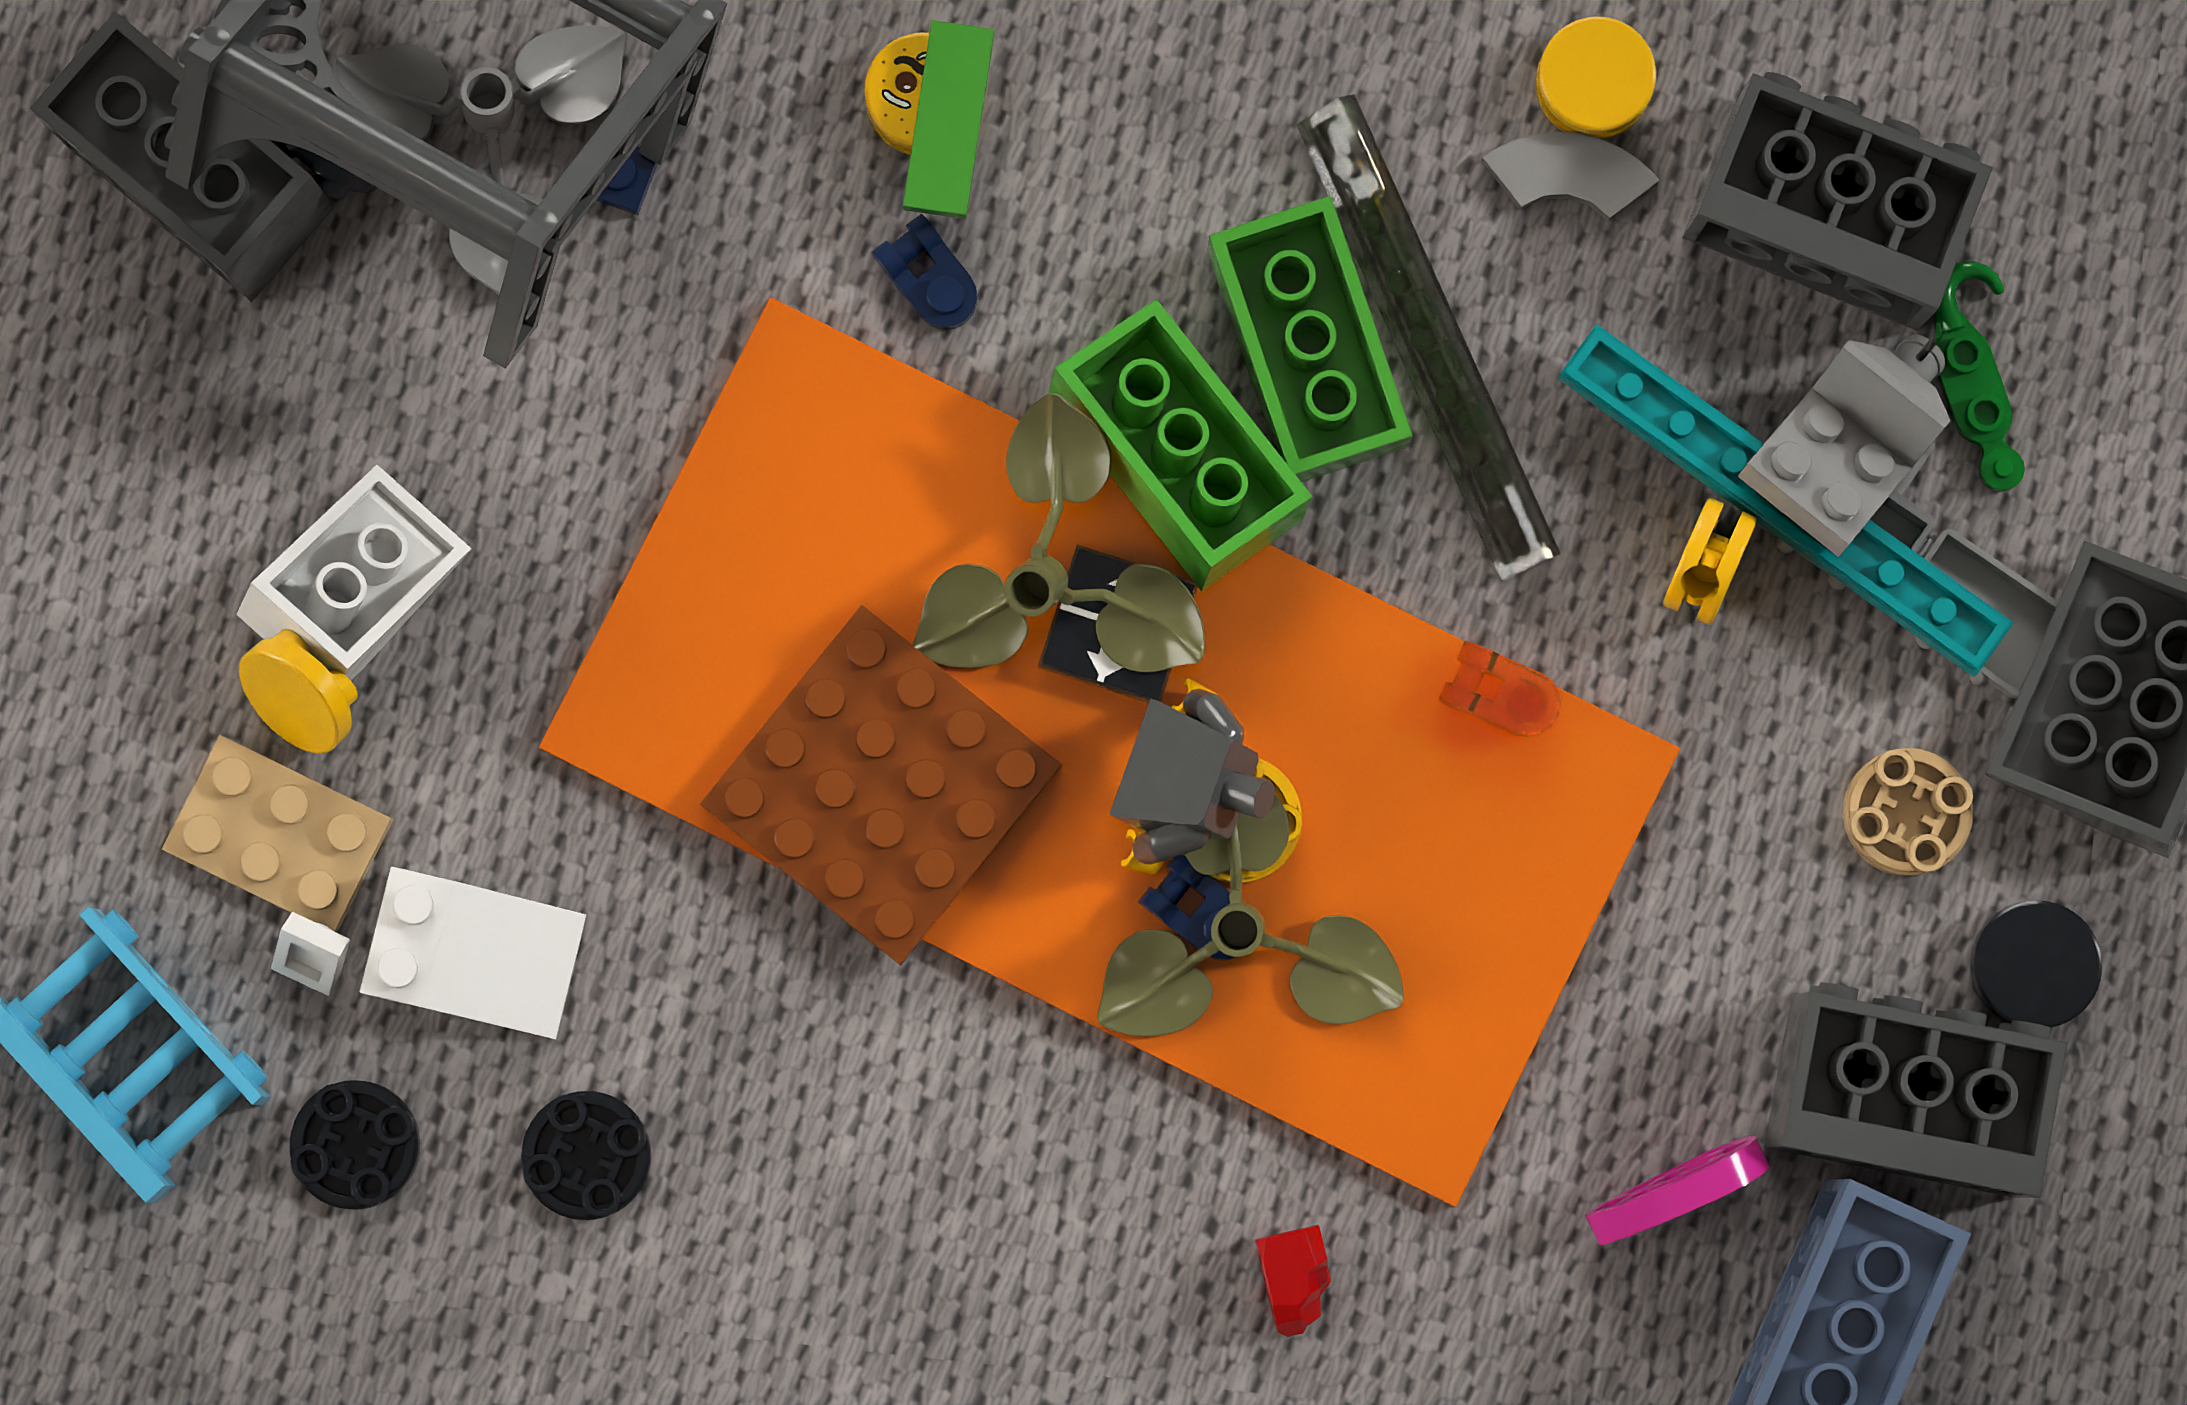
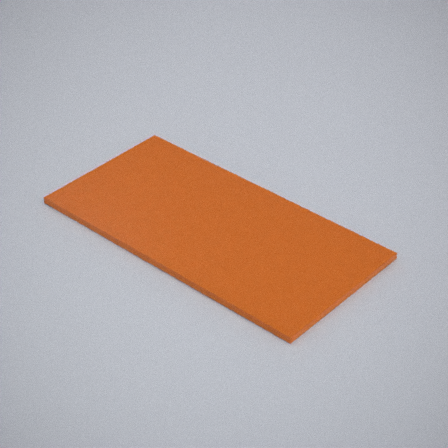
M770 297L538 748L778 868L702 807L700 803L861 605L913 645L919 628L925 598L931 585L946 570L965 563L983 565L995 571L1002 578L1005 585L1010 573L1027 559L1031 558V549L1036 545L1050 511L1051 499L1037 503L1024 501L1017 496L1010 484L1006 467L1007 450L1013 432L1020 420ZM1109 475L1101 491L1093 498L1081 503H1074L1063 499V511L1047 548V556L1055 558L1063 565L1068 581L1080 548L1130 565L1149 564L1158 566L1171 572L1180 581L1195 585L1192 596L1203 619L1205 653L1198 663L1168 668L1158 701L1170 707L1173 705L1179 706L1188 693V687L1184 685L1187 678L1217 693L1244 728L1242 745L1257 752L1258 758L1272 764L1288 778L1297 793L1302 812V828L1294 851L1287 861L1271 875L1255 882L1242 884L1243 902L1253 905L1261 912L1266 925L1265 933L1298 942L1307 947L1313 925L1323 917L1341 915L1363 922L1380 936L1392 953L1402 979L1403 1002L1398 1008L1383 1011L1353 1023L1329 1024L1318 1021L1307 1015L1299 1007L1291 990V972L1302 957L1259 945L1254 952L1246 956L1228 961L1207 958L1195 966L1209 978L1213 987V997L1204 1014L1191 1026L1181 1031L1159 1036H1133L1108 1029L1098 1022L1097 1015L1103 994L1106 968L1116 948L1127 937L1146 929L1165 930L1175 934L1183 941L1188 957L1196 952L1197 949L1138 903L1149 887L1156 890L1170 871L1166 868V865L1171 859L1165 860L1160 870L1153 875L1122 867V859L1126 860L1133 848V841L1126 839L1127 831L1131 829L1142 833L1145 832L1109 815L1150 697L1042 663L1061 606L1059 601L1039 616H1025L1028 623V635L1022 647L1004 662L977 668H960L935 663L1062 764V767L922 941L1456 1207L1681 748L1270 544L1201 592L1119 485ZM1217 881L1228 891H1230L1229 883ZM1190 887L1176 906L1191 918L1205 898Z

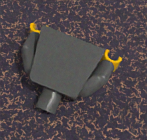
M1189 678L1184 683L1188 687V693L1179 706L1173 705L1170 707L1150 698L1109 814L1145 832L1142 833L1131 829L1127 831L1126 839L1133 841V848L1130 856L1126 860L1122 859L1121 866L1150 875L1156 874L1165 860L1201 849L1208 839H1229L1234 833L1240 813L1255 818H1264L1270 812L1275 798L1274 784L1269 780L1254 776L1259 761L1258 753L1242 745L1244 740V728L1217 693Z

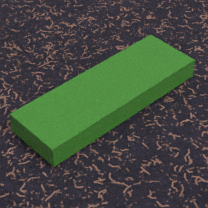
M931 20L903 201V210L967 219L995 35L994 29Z

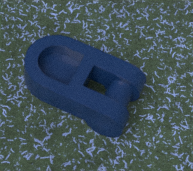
M923 214L918 215L906 225L908 232L895 242L890 244L886 240L871 251L874 259L918 315L930 326L941 330L956 329L966 324L974 315L977 306V289L971 276ZM925 251L935 265L916 279L906 264Z
M1180 855L1172 858L1166 865L1170 872L1156 890L1149 887L1138 903L1199 950L1213 940L1211 935L1213 919L1222 908L1230 904V891L1211 876L1196 871L1186 856ZM1190 887L1205 898L1191 918L1176 906ZM1218 951L1209 958L1228 961L1237 957Z

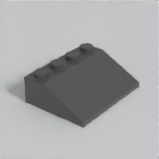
M2084 541L1985 773L1986 776L2110 836L2169 858L2187 816V579Z

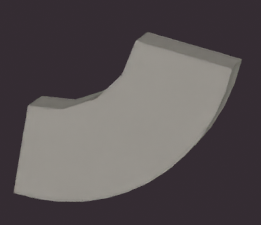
M1546 132L1528 135L1494 149L1482 157L1481 160L1519 210L1543 199L1567 198L1590 206L1607 222L1659 182V179L1647 166L1624 149L1593 136L1571 132Z

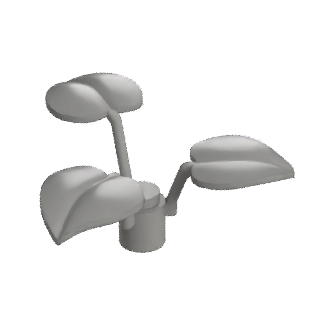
M593 25L566 27L545 32L529 41L520 50L515 60L514 70L516 77L529 91L521 89L517 81H510L502 71L492 67H481L471 71L464 78L461 87L454 88L453 96L444 104L441 103L449 92L448 73L439 57L421 46L393 44L361 54L341 56L336 60L337 78L360 103L383 119L422 141L430 133L433 115L447 117L462 105L464 117L468 125L474 130L486 134L492 180L505 187L498 132L504 130L514 117V99L527 105L539 100L544 114L550 120L559 124L583 125L595 121L610 109L619 92L626 35L624 31ZM532 193L519 194L536 205H539L542 201L539 196ZM450 228V247L460 267L472 278L500 294L508 260Z

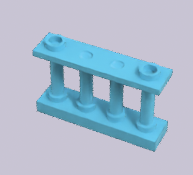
M88 906L79 916L95 934L23 1000L16 997L9 1003L5 997L0 996V1043L145 1203H157L175 1186L165 1174L172 1168L170 1160L241 1094L252 1105L262 1106L271 1096L261 1085L268 1079V1076L245 1051L241 1050L234 1057L134 948L132 943L139 938V935L116 910L112 909L108 914L104 915L101 910ZM114 953L138 981L66 1047L59 1044L52 1050L36 1032L43 1025L40 1018L109 955ZM157 1000L181 1028L110 1094L102 1091L95 1097L79 1080L86 1073L83 1066L152 1002ZM200 1047L224 1073V1076L152 1142L146 1138L138 1144L122 1127L129 1120L126 1113L192 1052Z

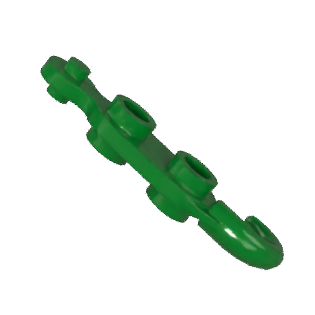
M1975 261L1958 262L1954 267L1940 306L1934 313V346L1937 345L1940 348L1945 359V367L1938 376L1959 434L1967 441L1975 443L1981 450L1982 457L1978 468L1981 481L1990 490L2005 492L2016 487L2023 479L2025 472L2024 461L2020 454L2010 448L2005 440L2006 432L2010 428L2012 420L2011 405L1988 342L1959 311L1955 299L1957 286L1966 279H1980L1996 295L2004 292V286L1998 274L1987 265Z

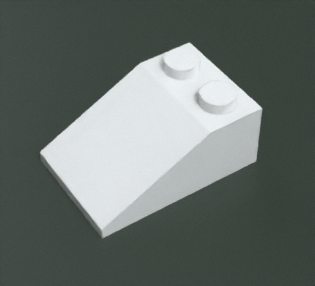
M376 465L251 582L236 615L263 639L273 638L283 629L294 631L304 640L309 653L320 661L328 671H340L352 680L366 667L472 548L382 468Z
M391 866L360 993L556 1039L587 915Z

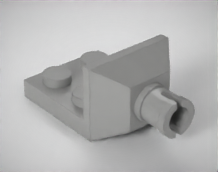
M1913 334L1904 337L1897 345L1894 353H1891L1884 347L1849 340L1812 389L1738 475L1741 480L1837 557L1842 554L1951 421L1937 389L1930 384L1931 381L1940 375L1945 367L1942 351L1935 345L1922 361H1917L1916 359L1917 354L1929 341L1924 336Z

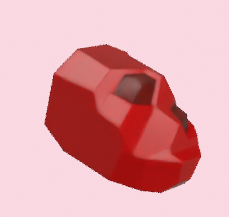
M1319 1225L1255 1239L1276 1331L1286 1337L1303 1334L1306 1327L1321 1316L1320 1296L1330 1284L1331 1278Z

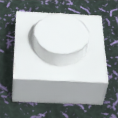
M292 912L281 928L271 969L329 996L341 975L350 939L334 932L323 924L315 923Z

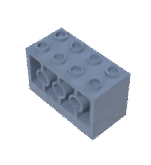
M1825 1179L1727 1405H1898L1971 1233L1852 1179Z

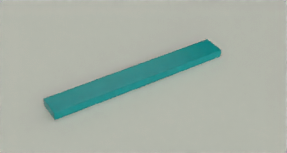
M1598 324L1594 326L1559 374L1557 379L1739 510L1755 516L1757 523L1972 677L1980 672L2014 624L2010 619L1871 520L1866 523L1842 554L1837 557L1738 477L1764 443Z

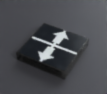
M1077 544L1067 574L1068 588L1071 590L1107 589L1114 593L1119 575L1127 567L1137 563ZM1176 576L1188 588L1194 598L1198 588L1193 581ZM1086 601L1064 605L1058 602L1038 668L1149 703L1150 698L1161 702L1172 668L1156 672L1133 671L1119 666L1103 652L1096 634V620L1101 610L1108 603L1103 601Z

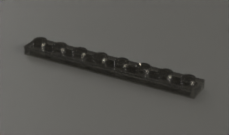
M1355 94L1338 97L1296 124L1326 193L1332 198L1343 231L1501 582L1510 580L1560 555V550Z

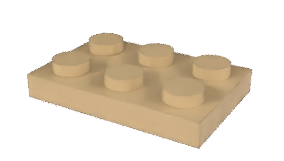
M219 735L162 850L291 913L294 912L315 923L323 924L337 933L394 819Z

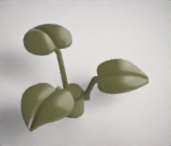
M1049 393L1036 401L1020 419L1010 439L1006 458L1008 478L1018 497L1032 503L1051 499L1050 511L1037 543L1031 549V558L1027 559L1010 573L1005 585L1002 578L995 571L983 565L965 563L946 570L931 585L925 598L913 646L934 663L960 668L992 666L1009 659L1022 647L1028 635V623L1025 616H1039L1048 611L1058 601L1064 605H1070L1073 602L1103 601L1108 603V605L1101 610L1096 620V634L1103 652L1113 662L1126 669L1138 672H1156L1179 665L1198 663L1205 653V630L1200 610L1188 588L1171 572L1158 566L1135 564L1127 567L1119 575L1114 593L1107 589L1071 590L1068 588V576L1065 568L1058 560L1047 556V548L1063 511V499L1074 503H1081L1098 494L1109 478L1112 457L1107 439L1100 428L1061 394Z
M1275 795L1272 808L1264 818H1255L1240 813L1234 833L1229 839H1208L1201 849L1185 854L1192 867L1201 874L1216 875L1230 869V904L1222 908L1213 919L1211 926L1213 940L1188 957L1183 941L1175 934L1165 930L1146 929L1127 937L1116 948L1106 968L1103 994L1097 1019L1102 1026L1133 1036H1159L1181 1031L1191 1026L1204 1014L1213 997V987L1209 978L1195 966L1218 951L1229 956L1242 957L1254 952L1259 945L1302 957L1291 972L1290 986L1299 1007L1307 1015L1318 1021L1329 1024L1353 1023L1377 1013L1398 1008L1403 1002L1404 994L1399 968L1392 953L1380 936L1363 922L1341 915L1323 917L1313 925L1307 947L1298 942L1265 933L1266 925L1261 912L1253 905L1243 902L1242 869L1248 871L1265 870L1279 859L1287 846L1289 821L1283 804Z

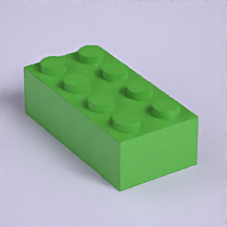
M1331 196L1209 235L1207 251L1273 447L1298 479L1304 482L1407 448L1412 438V433Z
M1157 299L1055 367L1048 394H1061L1100 428L1107 439L1111 451V477L1201 592L1302 522L1313 496Z

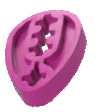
M1756 1136L1743 1137L1713 1148L1630 1188L1592 1209L1585 1217L1598 1244H1609L1713 1202L1764 1174L1770 1168V1165Z

